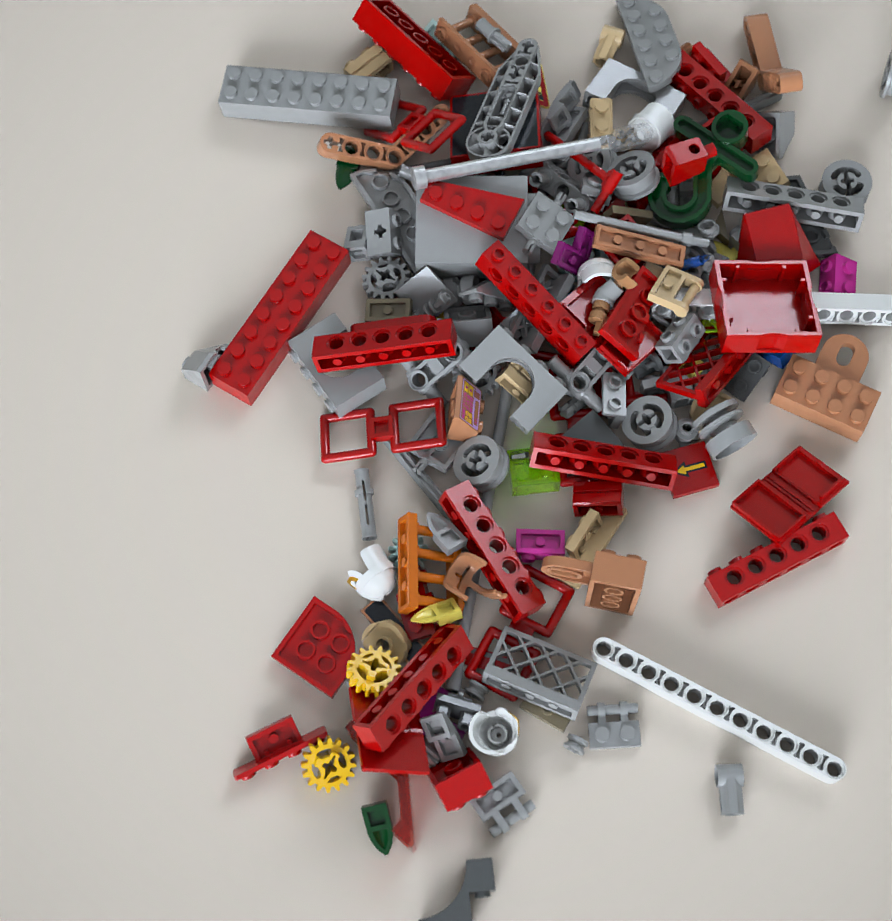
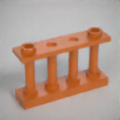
M406 513L398 519V613L409 614L417 609L418 605L430 606L454 598L463 614L464 600L447 589L446 599L422 596L418 593V581L443 585L445 575L420 572L418 569V558L446 562L447 573L453 561L461 554V549L447 556L441 551L419 548L418 535L433 537V534L428 526L419 525L417 513ZM455 573V575L460 578V580H459V582H458V584H457V588H458V585H459V583H460V581H461V579H462V576H460V575H458L457 573Z

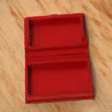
M597 276L586 283H582L563 299L560 304L597 342L594 348L626 377L656 350L654 346L659 341L663 332L650 320L645 324L644 339L638 349L640 352L639 357L634 362H631L603 336H593L595 325L588 321L593 306L591 300L596 290L607 282L602 276Z
M799 445L772 469V472L762 480H756L733 500L730 508L780 546L849 484V481Z
M356 685L349 686L348 689L354 722L376 699L374 693H370L368 697H365V691L363 690L356 693ZM419 713L415 715L408 723L406 729L395 738L391 746L384 752L366 749L356 734L362 771L389 774H430Z

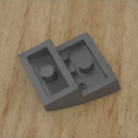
M594 409L562 435L624 446Z

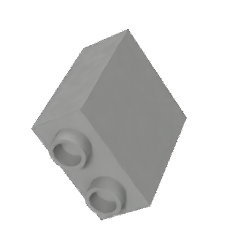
M463 176L442 180V182L525 199L524 205L504 241L421 203L420 198L425 189L416 190V274L428 265L439 279L459 277L461 280L462 276L476 274L480 280H486L488 278L475 263L481 254L497 240L526 269L528 264H540V248L535 247L530 256L526 255L528 250L523 253L522 249L528 240L514 228L536 194L528 193V176Z

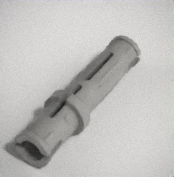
M358 468L354 470L357 489L355 490V497L358 498L362 540L371 541L377 539L372 502L374 490L370 485L369 469ZM362 484L365 487L366 500H364ZM365 508H367L369 524H367Z

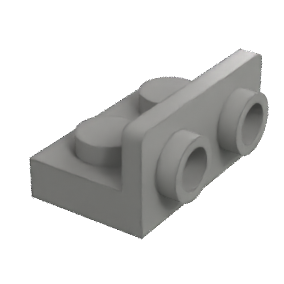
M604 372L602 374V415L608 419V427L618 429L626 417V377L618 373Z

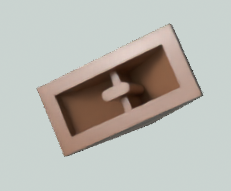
M740 59L725 86L744 100L755 88L760 70L745 60Z

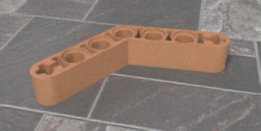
M768 14L744 16L743 27L752 64L760 70L757 78L759 89L775 94L802 91L803 77L801 71L782 68Z
M437 104L432 108L450 112V108L445 104ZM438 119L436 123L433 121L426 128L428 135L420 133L414 140L426 143L448 121ZM328 132L320 138L317 144V151L322 157L386 171L399 168L402 163H405L417 152V150L408 149L401 145L400 141L406 134L393 145H387ZM326 141L330 142L331 149L327 148ZM345 146H352L355 154H349ZM367 151H374L376 159L370 158ZM389 155H394L398 163H392L389 160Z

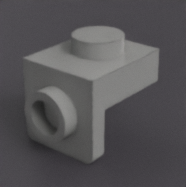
M582 177L580 194L597 198L602 190V181L596 177ZM609 195L599 212H603L604 207L609 205L612 195Z

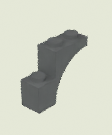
M492 857L466 860L465 879L455 900L440 913L426 919H420L419 921H472L469 894H475V898L491 897L490 892H495Z

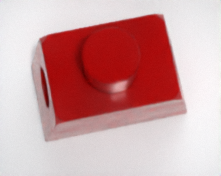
M697 137L666 146L661 170L670 187L705 171L707 160L717 156V149L713 143L703 146L700 138Z

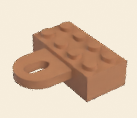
M838 334L832 336L824 343L815 363L793 354L770 404L858 442L881 395V392L859 383L869 361V353L865 344L855 336ZM843 347H848L853 352V356L846 366H842L836 361L839 350Z
M602 549L601 551H596L594 562L564 556H546L542 560L541 571L556 579L588 585L584 606L633 616L642 590L647 561L641 560L642 558L637 555L621 556L616 555L615 551Z

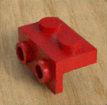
M700 41L692 46L691 57L725 85L731 73Z

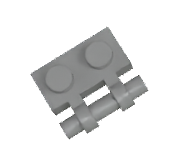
M621 701L619 704L605 705V703H596L595 706H587V716L597 715L598 723H588L590 750L641 747L639 720L629 721L628 714L638 713L637 703L627 704V701ZM620 714V721L606 722V715Z
M512 771L492 784L493 788L488 790L485 796L469 801L483 822L493 817L496 824L488 829L493 837L502 832L505 834L510 830L509 827L520 819L524 820L529 817L528 813L536 808L531 800L523 805L518 798L526 794V791ZM512 804L515 811L503 818L499 812Z

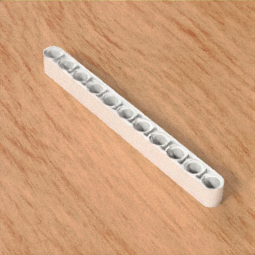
M681 288L675 299L682 301L689 288ZM702 288L701 292L695 295L689 305V312L687 314L695 313L699 320H715L710 288ZM812 292L820 324L892 326V295ZM653 303L651 306L652 313L661 318L673 319L676 316L673 310Z
M600 637L595 640L591 656L596 663L825 783L834 784L846 775V764L833 754L610 638ZM606 646L610 653L602 656L597 652L596 648ZM626 657L631 660L632 665L630 667H623L620 665L619 659ZM650 669L654 673V678H644L641 671ZM673 681L676 684L677 690H667L664 682ZM690 692L696 693L699 697V702L691 703L687 698V694ZM716 704L720 706L722 714L714 715L710 711V705ZM739 716L743 718L745 726L737 727L733 722V717ZM757 728L766 730L768 739H760L756 734ZM781 740L790 743V752L781 749L779 744ZM804 752L813 755L814 764L805 762L803 759ZM831 764L837 768V777L831 776L827 772V765Z

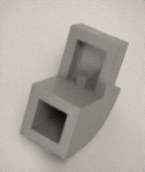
M669 366L663 367V370H661L660 376L667 370ZM651 375L641 380L639 390L643 396L666 393L667 403L671 409L692 405L694 399L657 388L656 381L659 379L657 375ZM687 375L682 376L683 380L688 378ZM679 377L669 379L667 382L672 383L680 380ZM692 385L685 386L686 388L693 390Z

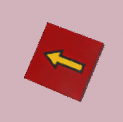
M704 441L661 452L676 455L678 473L673 489L670 491L673 499L719 487L720 483L709 453L705 448L706 444Z

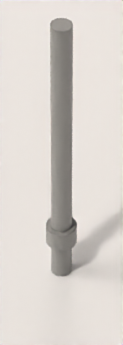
M575 210L573 214V219L671 240L687 247L694 245L708 248L709 239L692 236V233L685 231L678 233Z

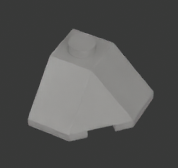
M795 111L757 112L773 125L771 141L755 152L758 154L768 148L774 158H782L795 134Z
M228 344L194 351L182 364L181 370L184 377L209 391L213 385L209 372L226 350Z

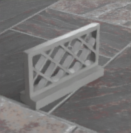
M505 625L489 663H487L481 682L575 721L598 663ZM507 635L517 638L520 645L508 649L504 640ZM531 646L539 647L543 655L531 659L527 648ZM522 650L527 661L515 664L511 654ZM556 655L561 656L566 665L554 668L550 658ZM507 656L511 666L502 669L495 666L494 663L497 658ZM546 660L550 670L538 674L534 663ZM529 665L534 676L527 679L521 677L518 669ZM582 665L590 668L588 675L578 678L573 667ZM569 669L573 680L562 684L557 673ZM553 675L558 686L552 688L545 687L541 679ZM576 685L580 692L578 700L567 696L564 688Z

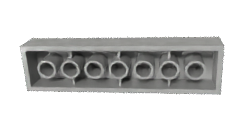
M227 65L218 103L224 117L393 131L400 99V89L396 78Z

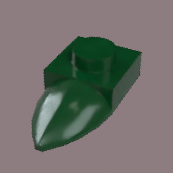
M345 146L349 154H355L354 148ZM337 160L335 180L338 189L341 190L352 182L350 174L359 171L361 165Z
M387 800L362 806L361 811L371 842L381 853L388 855L393 841V823Z

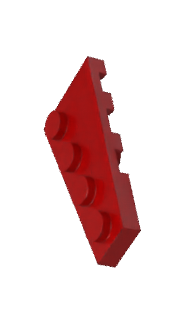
M643 265L638 273L632 277L638 285L632 289H624V292L620 295L597 331L631 362L636 361L639 357L640 352L638 349L644 339L645 324L648 323L650 318V306L654 303L647 300L658 279Z

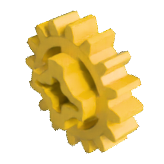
M369 645L368 651L361 647L359 648V655L352 653L351 660L347 662L346 678H349V686L356 685V693L363 690L365 691V697H368L370 693H374L375 698H377L379 692H382L399 674L401 665L398 664L397 656L391 658V650L384 653L382 652V646H379L378 650H374L373 646Z
M327 736L326 742H322L320 738H317L318 744L314 746L309 743L308 746L311 751H303L302 753L303 757L307 759L300 762L301 767L306 768L302 775L304 778L309 777L307 780L309 786L316 783L317 791H320L322 787H325L327 793H330L331 787H335L337 791H340L339 784L348 785L347 776L354 777L355 775L350 769L357 767L356 762L351 760L355 757L353 751L347 752L350 748L348 743L341 746V739L339 737L335 742H332L330 736ZM324 749H328V750L325 751V752L319 753L320 751H322V750H324ZM340 752L345 758V765L338 761ZM332 760L333 766L329 765L325 768L323 763H329ZM312 764L319 768L317 776L312 771Z

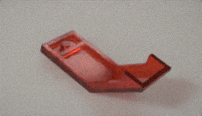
M351 720L345 729L348 736L358 744L357 733L352 726L354 722ZM390 774L398 782L401 820L394 826L392 831L395 833L394 836L414 853L417 847L411 780L409 774Z

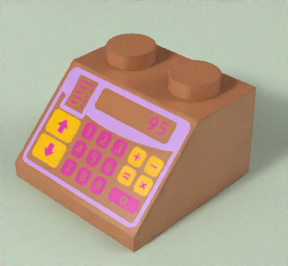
M458 375L450 396L446 433L447 439L465 442L471 437L481 435L483 421H479L480 414H483L485 400H481L482 391L462 375Z

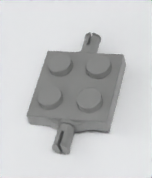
M540 191L535 194L514 227L528 240L522 249L523 253L528 250L526 255L530 256L535 247H539L553 255L558 240L562 241L575 221L573 215L562 207L563 202L567 198L566 194L563 195V192H558L554 201Z
M434 411L410 442L437 438L436 414ZM445 418V420H446V432H447V422H448V418ZM447 439V444L442 447L409 451L420 459L412 470L421 475L426 466L429 465L446 474L453 465L457 450L464 442Z

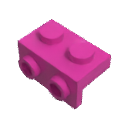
M838 253L821 260L819 292L856 293V261Z
M516 529V552L518 559H521L523 563H533L535 560H543L546 556L565 557V530Z

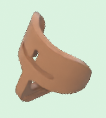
M464 552L457 556L449 567L443 581V585L447 590L464 601H467L469 598L465 595L466 587L489 599H505L508 596L507 593H502L496 589L483 588L472 581L473 575L481 567L486 566L488 562L469 552ZM469 566L468 570H467V571L465 572V574L463 575V577H462V579H461V581H460V583H459V585H458V588H457V584H458L460 578H459L458 576H456L455 573H457L458 575L462 576L463 572H464V571L466 570V568Z

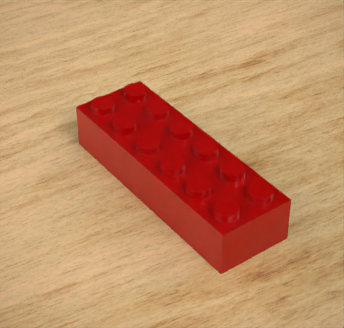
M363 0L352 19L358 24V28L373 38L372 41L376 45L385 49L391 59L398 61L405 72L412 74L420 86L426 87L434 99L438 101L450 100V96L467 94L476 77L392 0Z

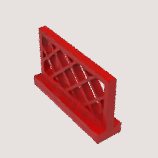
M714 326L705 327V329H715ZM718 332L704 333L700 338V342L689 354L688 359L684 363L671 364L656 381V387L695 399L699 407L707 408L753 353H721L720 347L708 350L707 347L719 344ZM708 334L717 336L716 338L704 340ZM705 349L704 352L692 355L694 350ZM724 354L720 359L713 361L711 359L713 356ZM705 358L709 360V362L695 364V361ZM692 363L690 367L679 369L683 364ZM711 368L706 374L699 375L698 373L699 371ZM691 373L696 374L695 377L687 378L684 380L682 379L683 375ZM679 377L680 380L672 383L667 382L669 379ZM699 383V384L694 388L695 390L688 389V388L685 387V386H689V385H693V384Z

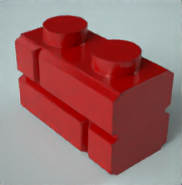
M589 479L574 482L572 504L575 517L586 515L590 508L599 512L600 516H623V483L609 480L593 482Z

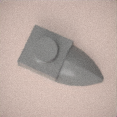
M431 512L427 513V524L433 534L432 540L447 556L467 545L468 539L452 522L441 515Z

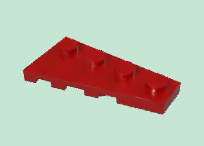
M442 181L429 183L428 188L425 189L420 198L421 203L501 241H504L525 201L522 198Z

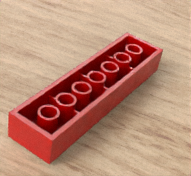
M310 230L209 372L213 385L252 406L287 356L288 351L291 350L288 341L306 329L351 264L349 250Z

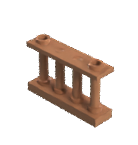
M477 3L470 5L465 20L450 25L443 17L439 18L434 36L488 88H490L497 70L503 63L494 67L487 59L499 55L506 61L515 52L519 44ZM485 18L492 26L501 30V34L512 43V48L508 53L502 52L493 43L489 44L487 38L475 29L478 20ZM470 27L476 35L465 39L458 33ZM485 41L491 48L479 53L473 45Z

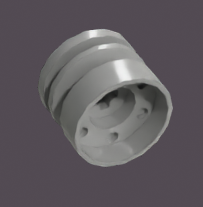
M734 398L712 406L692 424L695 431H700L698 435L700 439L712 437L705 445V448L715 461L741 449L757 435L749 420L737 422L744 412L742 409H737L739 404Z

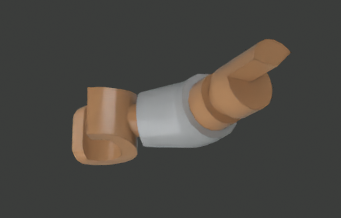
M628 257L620 259L612 269L614 280L612 278L609 279L593 295L591 300L593 305L592 311L588 318V321L595 325L593 336H600L597 331L606 319L609 310L613 308L616 300L624 292L622 288L624 287L628 290L638 285L631 277L638 273L640 267Z

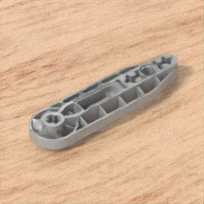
M529 38L520 41L515 52L497 70L466 139V150L470 160L512 152L541 84V55L536 40ZM506 140H507V141H508V144L505 145V146H502V145L506 142Z

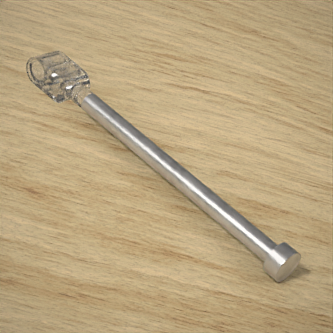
M638 123L618 127L609 135L425 169L424 165L414 166L410 168L411 181L414 189L420 190L428 188V183L604 149H609L612 152L637 149L653 139L654 131L651 125ZM637 131L643 133L644 140L638 138ZM616 137H617L618 139H623V138L627 137V139L624 140V141L621 143V141H620V140H617Z

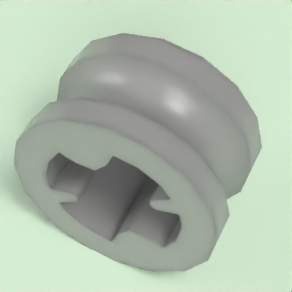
M470 679V686L468 688L465 687V693L483 702L485 699L483 696L488 694L489 689L481 683Z
M569 733L567 736L569 740L564 742L563 746L583 756L585 753L583 749L588 747L589 743L581 737Z

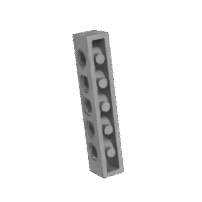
M732 176L727 177L723 192L722 210L744 214L789 203L799 223L856 233L859 232L865 214L864 198L756 180L749 183Z

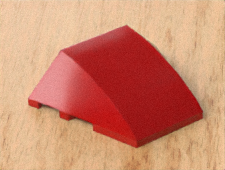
M789 203L743 214L738 241L740 244L736 260L754 262L802 260L807 261L809 273L821 265Z

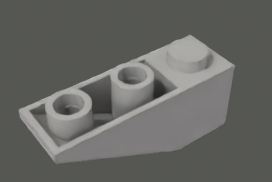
M489 279L459 293V297L468 299L471 303H482L485 307L499 308V311H510L514 307Z

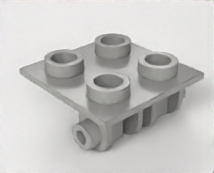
M428 265L395 291L400 298H411L413 300L412 312L414 315L427 314L436 318L458 301V298Z

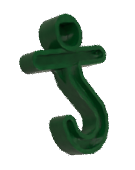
M725 110L720 112L712 121L711 131L685 115L678 116L674 120V134L679 140L685 141L697 137L700 138L703 146L713 143L717 149V156L708 159L705 171L693 177V197L687 204L682 206L671 204L668 201L667 197L671 187L664 174L660 172V182L648 194V204L650 210L653 211V217L661 225L670 229L685 230L698 225L707 217L712 207V173L717 166L723 167L744 182L750 183L757 179V161L740 150L748 140V121L739 111Z

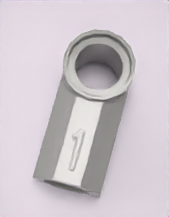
M715 764L716 787L719 788L721 816L743 815L742 787L744 786V771L742 764Z

